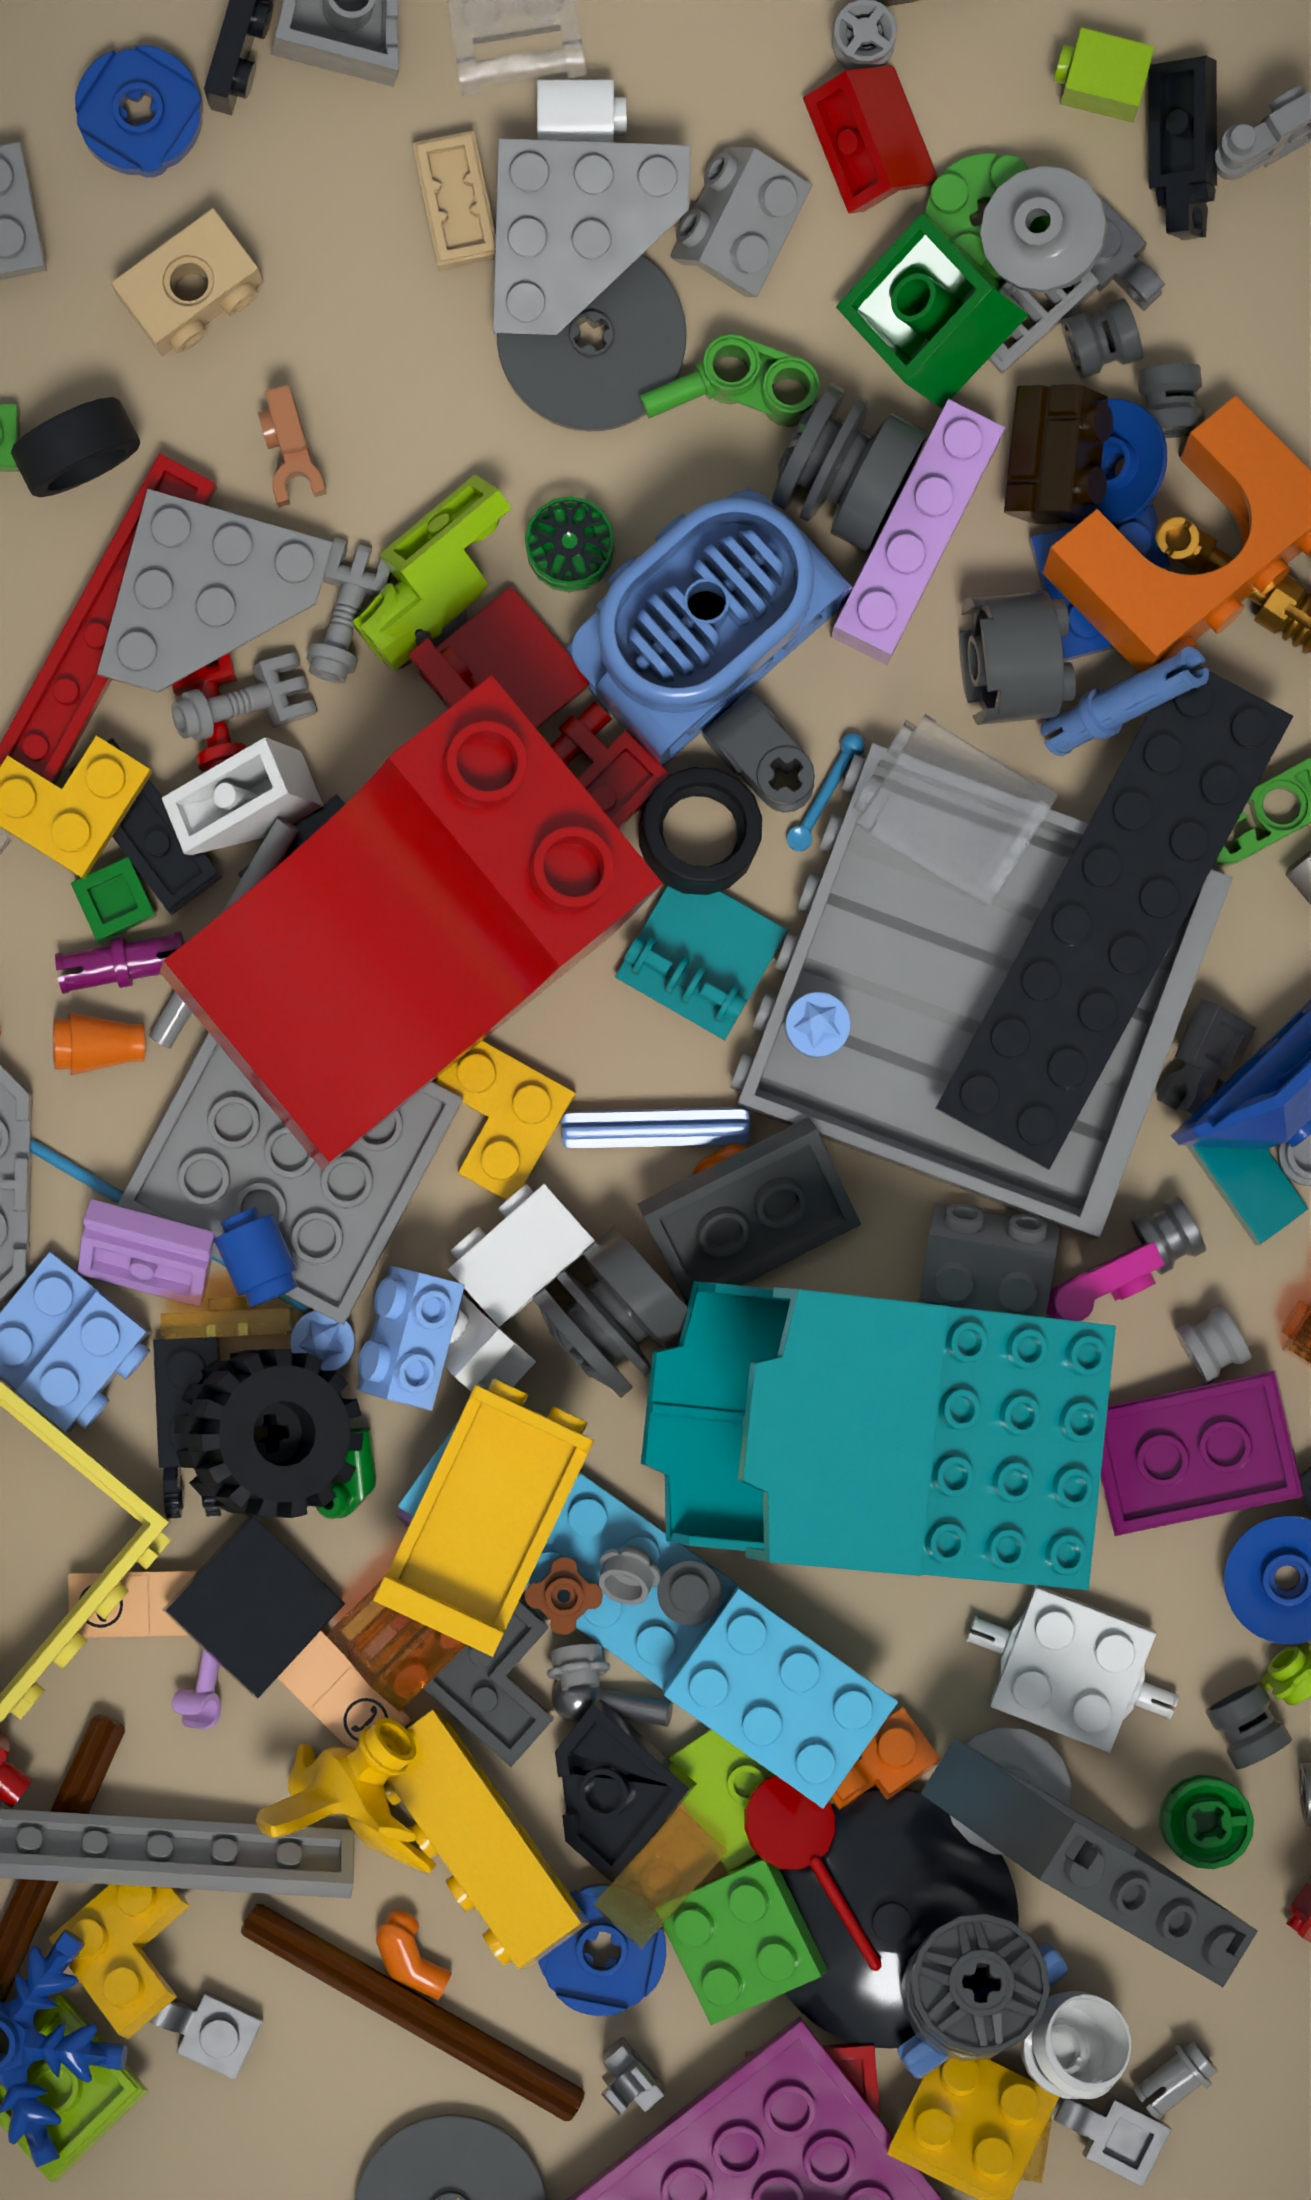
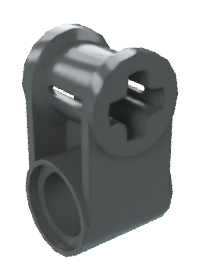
M749 690L701 732L706 742L719 758L734 773L740 775L764 804L772 810L782 813L795 812L804 807L812 797L815 779L812 762L786 733V730L772 711L752 691ZM780 768L786 774L794 769L798 770V790L793 792L786 786L778 791L773 789L775 784L774 770Z

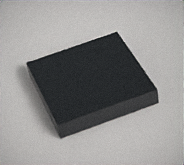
M249 1516L162 1610L254 1698H259L345 1603L256 1517Z

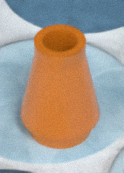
M69 1012V1018L53 1019L54 1070L70 1069V1075L72 1076L128 1062H144V1023L130 1024Z

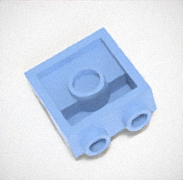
M49 1252L0 1312V1377L15 1388V1392L64 1432L72 1431L77 1424L86 1430L109 1403L110 1400L102 1393L115 1376L119 1374L127 1380L150 1352V1349L142 1343L151 1331L82 1275H79L76 1270L56 1254Z
M389 1265L386 1278L380 1282L375 1293L374 1311L376 1318L370 1340L364 1344L359 1354L357 1367L360 1379L357 1389L386 1400L432 1411L465 1284Z

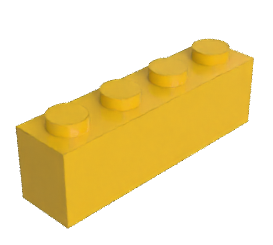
M431 1710L406 1729L415 1742L416 1755L408 1763V1768L402 1775L389 1777L384 1784L386 1798L394 1806L401 1801L416 1821L409 1827V1830L417 1835L415 1841L430 1859L439 1854L452 1873V1876L445 1880L455 1899L466 1912L475 1907L490 1929L482 1935L496 1958L504 1966L513 1961L517 1969L529 1968L590 1922L444 1712Z

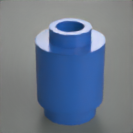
M253 1207L220 1222L225 1233L214 1239L238 1296L245 1294L251 1308L298 1288L292 1274L298 1269L273 1213L260 1217L257 1208Z

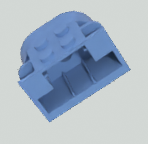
M748 487L744 491L735 492L725 499L704 504L686 516L684 514L679 515L656 536V542L638 558L634 556L619 567L607 580L610 588L606 596L596 605V613L579 628L574 635L573 642L565 649L573 659L579 672L590 683L588 689L619 724L662 766L670 761L845 605L853 588L788 515L785 516L764 495L751 491ZM703 591L715 593L721 597L725 608L720 616L713 620L705 621L698 619L691 614L687 605L691 596Z

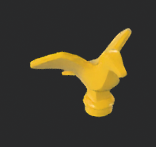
M380 1718L372 1726H366L358 1737L356 1750L344 1746H332L325 1749L315 1760L313 1747L300 1744L297 1748L295 1763L288 1779L287 1790L291 1796L261 1809L256 1817L259 1830L267 1836L276 1838L298 1832L329 1815L341 1814L347 1816L351 1829L354 1830L366 1847L428 1874L433 1871L436 1865L425 1853L409 1843L415 1841L417 1835L391 1815L384 1789L386 1780L389 1777L402 1775L408 1768V1763L416 1755V1745L410 1733L401 1724L390 1718Z

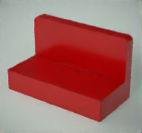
M893 66L845 70L803 97L848 214L865 212L900 190L928 187L938 178Z

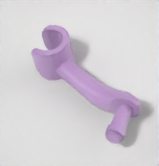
M204 1649L202 1650L196 1689H179L171 1702L172 1708L176 1713L184 1714L182 1723L185 1727L202 1730L212 1728L217 1724L221 1711L219 1696L214 1693L220 1665Z

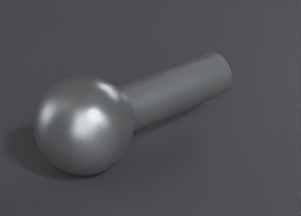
M561 1680L557 1681L552 1692V1703L555 1711L561 1718L572 1723H578L591 1705L600 1699L623 1719L668 1727L672 1718V1701L601 1689V1686L590 1688V1685H577L563 1691L561 1689Z

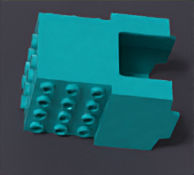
M694 1281L679 1345L652 1352L640 1464L665 1475L666 1541L687 1546L746 1551V1558L771 1563L1089 1590L1116 1326L777 1287L765 1289Z

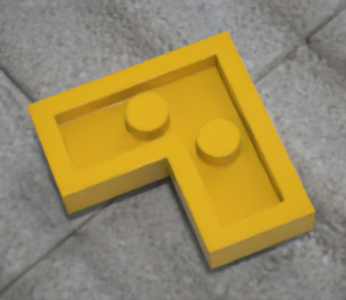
M97 735L62 789L7 756L0 767V827L85 880L153 772Z
M480 1042L443 1072L435 1082V1084L462 1097V1103L488 1117L458 1174L507 1201L528 1181L576 1093L486 1042Z
M109 1884L48 1938L52 1945H54L65 1929L74 1933L85 1943L79 1954L69 1964V1968L118 2035L126 2039L131 2038L177 1998L176 1994L142 1950L147 1943L190 1907L177 1888Z

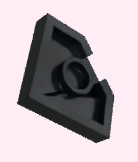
M601 1699L591 1705L555 1751L557 1774L563 1780L566 1813L562 1815L565 1842L613 1884L624 1876L697 1785L695 1781Z

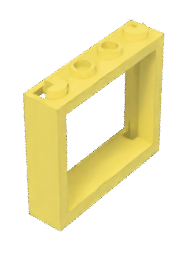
M0 1379V1406L143 1524L11 1682L0 1692L1 1723L10 1712L21 1720L45 1692V1689L36 1683L52 1662L62 1670L87 1642V1639L78 1631L94 1612L105 1620L129 1592V1589L121 1583V1580L136 1562L147 1570L171 1542V1539L162 1533L171 1521Z

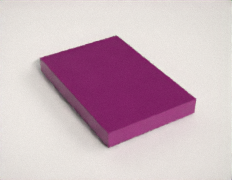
M1276 1370L1108 1406L1101 1478L1114 1536L1300 1498L1305 1495Z

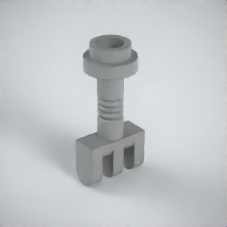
M334 538L323 577L324 583L340 587L336 600L337 605L334 607L335 611L332 614L333 617L331 618L324 644H310L306 658L311 662L309 673L313 676L329 682L345 683L347 674L354 673L358 663V658L348 652L354 629L352 621L359 615L358 611L361 608L364 595L376 597L390 582L392 573L381 558L378 562L376 574L366 572L372 548L360 544L357 548L352 568L342 565L347 554L348 541Z
M292 652L258 662L252 668L258 683L256 685L208 699L198 689L182 693L181 700L173 702L171 707L172 718L179 735L184 739L192 737L196 741L211 738L214 732L213 723L267 708L273 728L316 714L317 709L314 700H305L290 705L287 698L309 689L305 676H299L282 682L279 673L288 672L300 666L297 653Z

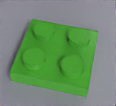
M761 1858L664 1901L655 1908L710 2025L818 1979L828 1971L780 1869L763 1861Z

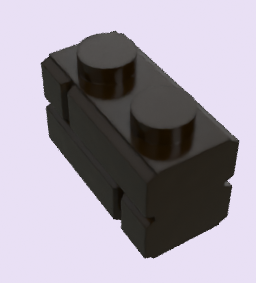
M1078 384L1025 385L1017 387L1004 513L1034 524H1079L1097 509V505L1103 502L1107 490L1106 476L1101 468L1103 443L1110 438L1113 430V415L1110 407L1107 405L1108 396Z

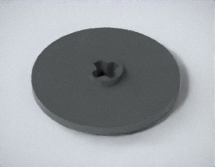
M641 255L559 334L497 333L499 359L504 374L514 392L525 405L540 417L561 427L578 431L611 430L630 424L646 415L639 399L640 395L677 379L686 350L685 316L681 302L670 281L651 261ZM587 322L593 329L604 325L608 329L603 334V349L596 351L590 344L582 348L576 344L581 338L579 328L581 324Z
M447 2114L418 2120L390 2136L377 2149L368 2162L360 2179L355 2200H456L457 2198L461 2200H547L537 2166L526 2149L514 2137L485 2120L465 2115Z

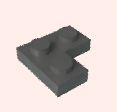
M520 1600L493 1657L452 1639L415 1681L510 1767L515 1764L554 1720L553 1715L507 1675L549 1628L541 1618Z

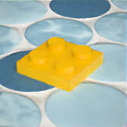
M950 2058L923 2077L890 2144L887 2155L978 2200H1011L1057 2105L1059 2097L1043 2090L1036 2082L989 2059L960 2061Z

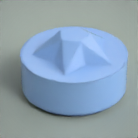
M822 992L809 993L800 997L791 1006L786 1017V1034L791 1045L801 1054L813 1058L827 1057L837 1052L846 1042L850 1032L849 1013L843 1003L836 997Z
M315 1310L304 1315L295 1324L290 1344L292 1353L312 1354L323 1360L320 1367L323 1371L339 1370L349 1362L355 1350L356 1340L354 1330L348 1320L342 1325Z

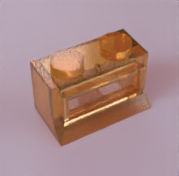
M381 1580L325 1636L346 1656L368 1685L400 1712L467 1645L373 1601L382 1582Z

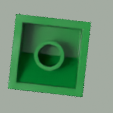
M923 213L912 222L836 306L840 313L905 384L941 409L945 406L948 399L951 400L1029 316L989 272Z

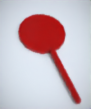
M778 1776L763 1780L751 1792L744 1809V1829L751 1847L763 1861L778 1869L799 1870L810 1866L867 1964L872 1970L878 1971L882 1966L881 1960L820 1859L829 1850L835 1834V1814L830 1801H828L823 1809Z

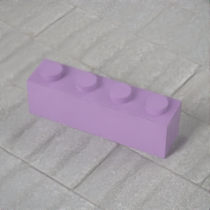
M948 399L834 625L831 638L888 665L1006 427Z

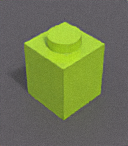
M1081 27L1075 47L1063 44L1053 79V82L1065 84L1060 104L1133 123L1140 106L1155 46Z

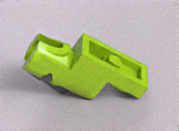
M476 474L379 554V557L397 579L398 583L395 586L392 583H388L366 610L352 621V624L367 646L385 665L388 664L392 671L402 669L412 663L408 654L426 639H429L434 646H437L467 622L466 608L474 603L488 586L487 581L464 549L471 543L480 542L490 536L498 527L499 519L508 513L512 507L499 489Z

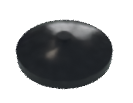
M870 1788L840 1810L834 1803L831 1804L835 1814V1834L829 1850L820 1859L881 1960L882 1966L878 1971L872 1970L867 1964L811 1867L807 1866L799 1870L780 1869L828 1969L822 1977L790 1990L785 1994L798 2010L825 2031L855 2044L874 2045L875 2048H899V2046L916 2035L904 2014L901 1983L909 1958L924 1939L936 1929L960 1916L988 1914L1005 1919L1017 1926L1019 1924L1015 1886L1002 1854H991L969 1843L952 1824L949 1814L920 1794L922 1791L903 1788L886 1800L878 1788ZM976 1969L975 1973L968 1979L962 1980L963 1988L971 1989L974 1993L988 1984L983 1981L982 1970Z

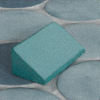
M1186 1146L1255 1245L1262 1244L1308 1210L1304 1201L1267 1149Z

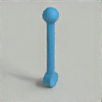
M848 733L842 738L840 743L842 752L802 823L788 832L787 843L792 850L802 852L811 846L812 835L810 832L854 754L860 756L864 752L865 741L860 734Z

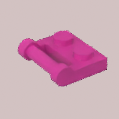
M1155 1243L1140 1244L1053 1287L1049 1296L1048 1315L1054 1319L1082 1321L1092 1312L1095 1299L1111 1292L1115 1301L1118 1299L1123 1300L1156 1284L1151 1272L1165 1266Z

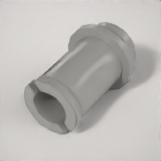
M1194 2040L1186 2047H1183L1180 2043L1174 2047L1177 2052L1176 2055L1141 2083H1137L1132 2087L1141 2102L1145 2101L1161 2087L1166 2088L1165 2093L1146 2107L1158 2121L1164 2117L1163 2115L1201 2084L1205 2088L1210 2087L1212 2083L1209 2078L1218 2072L1213 2062Z

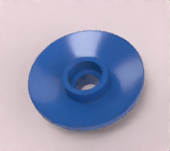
M1109 399L1107 405L1110 407L1113 415V430L1110 438L1103 443L1101 468L1106 476L1107 490L1103 502L1097 505V509L1113 525H1116L1138 515L1157 494L1166 472L1167 444L1160 424L1149 411L1127 400ZM1124 458L1123 468L1116 476L1115 467Z
M1286 1515L1271 1517L1256 1523L1238 1538L1228 1555L1224 1569V1589L1229 1606L1245 1628L1264 1640L1288 1645L1311 1641V1520L1308 1518ZM1283 1566H1292L1298 1571V1582L1290 1589H1282L1275 1583V1574Z

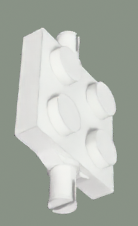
M1038 1585L1034 1586L1024 1614L1014 1623L1011 1630L979 1619L977 1616L974 1617L971 1623L973 1630L969 1629L966 1642H971L1001 1654V1673L989 1702L991 1708L1110 1753L1122 1721L1129 1715L1134 1706L1166 1717L1168 1720L1171 1719L1174 1713L1172 1706H1177L1179 1694H1174L1144 1682V1665L1156 1636L1155 1630Z

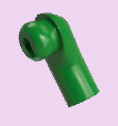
M368 1427L350 1428V1433H364L362 1451L348 1450L345 1462L356 1467L349 1483L334 1482L331 1489L337 1497L324 1507L316 1506L317 1511L325 1518L340 1519L347 1517L358 1508L375 1488V1462L371 1429Z

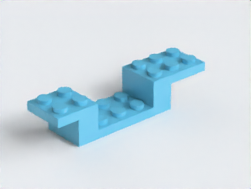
M456 1425L398 1505V1507L412 1517L416 1513ZM579 1472L524 1591H526L530 1583L540 1582L551 1571L552 1562L559 1557L572 1558L577 1564V1572L588 1583L599 1585L600 1570L603 1567L600 1565L599 1560L603 1553L610 1549L618 1550V1548L626 1545L636 1546L645 1550L652 1557L653 1565L659 1568L661 1577L670 1566L685 1560H694L709 1566L716 1573L720 1581L722 1598L715 1614L701 1624L682 1625L668 1618L659 1605L657 1586L651 1587V1591L644 1602L635 1605L614 1601L602 1591L603 1599L600 1606L596 1609H588L577 1619L576 1628L663 1689V1695L824 1809L898 1701L790 1624L788 1619L682 1544L666 1541V1533ZM561 1590L557 1597L561 1602H566L570 1598V1593L567 1590Z

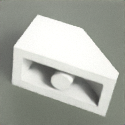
M266 737L162 797L183 853L187 855L265 838L277 818L293 824L324 806L301 750Z

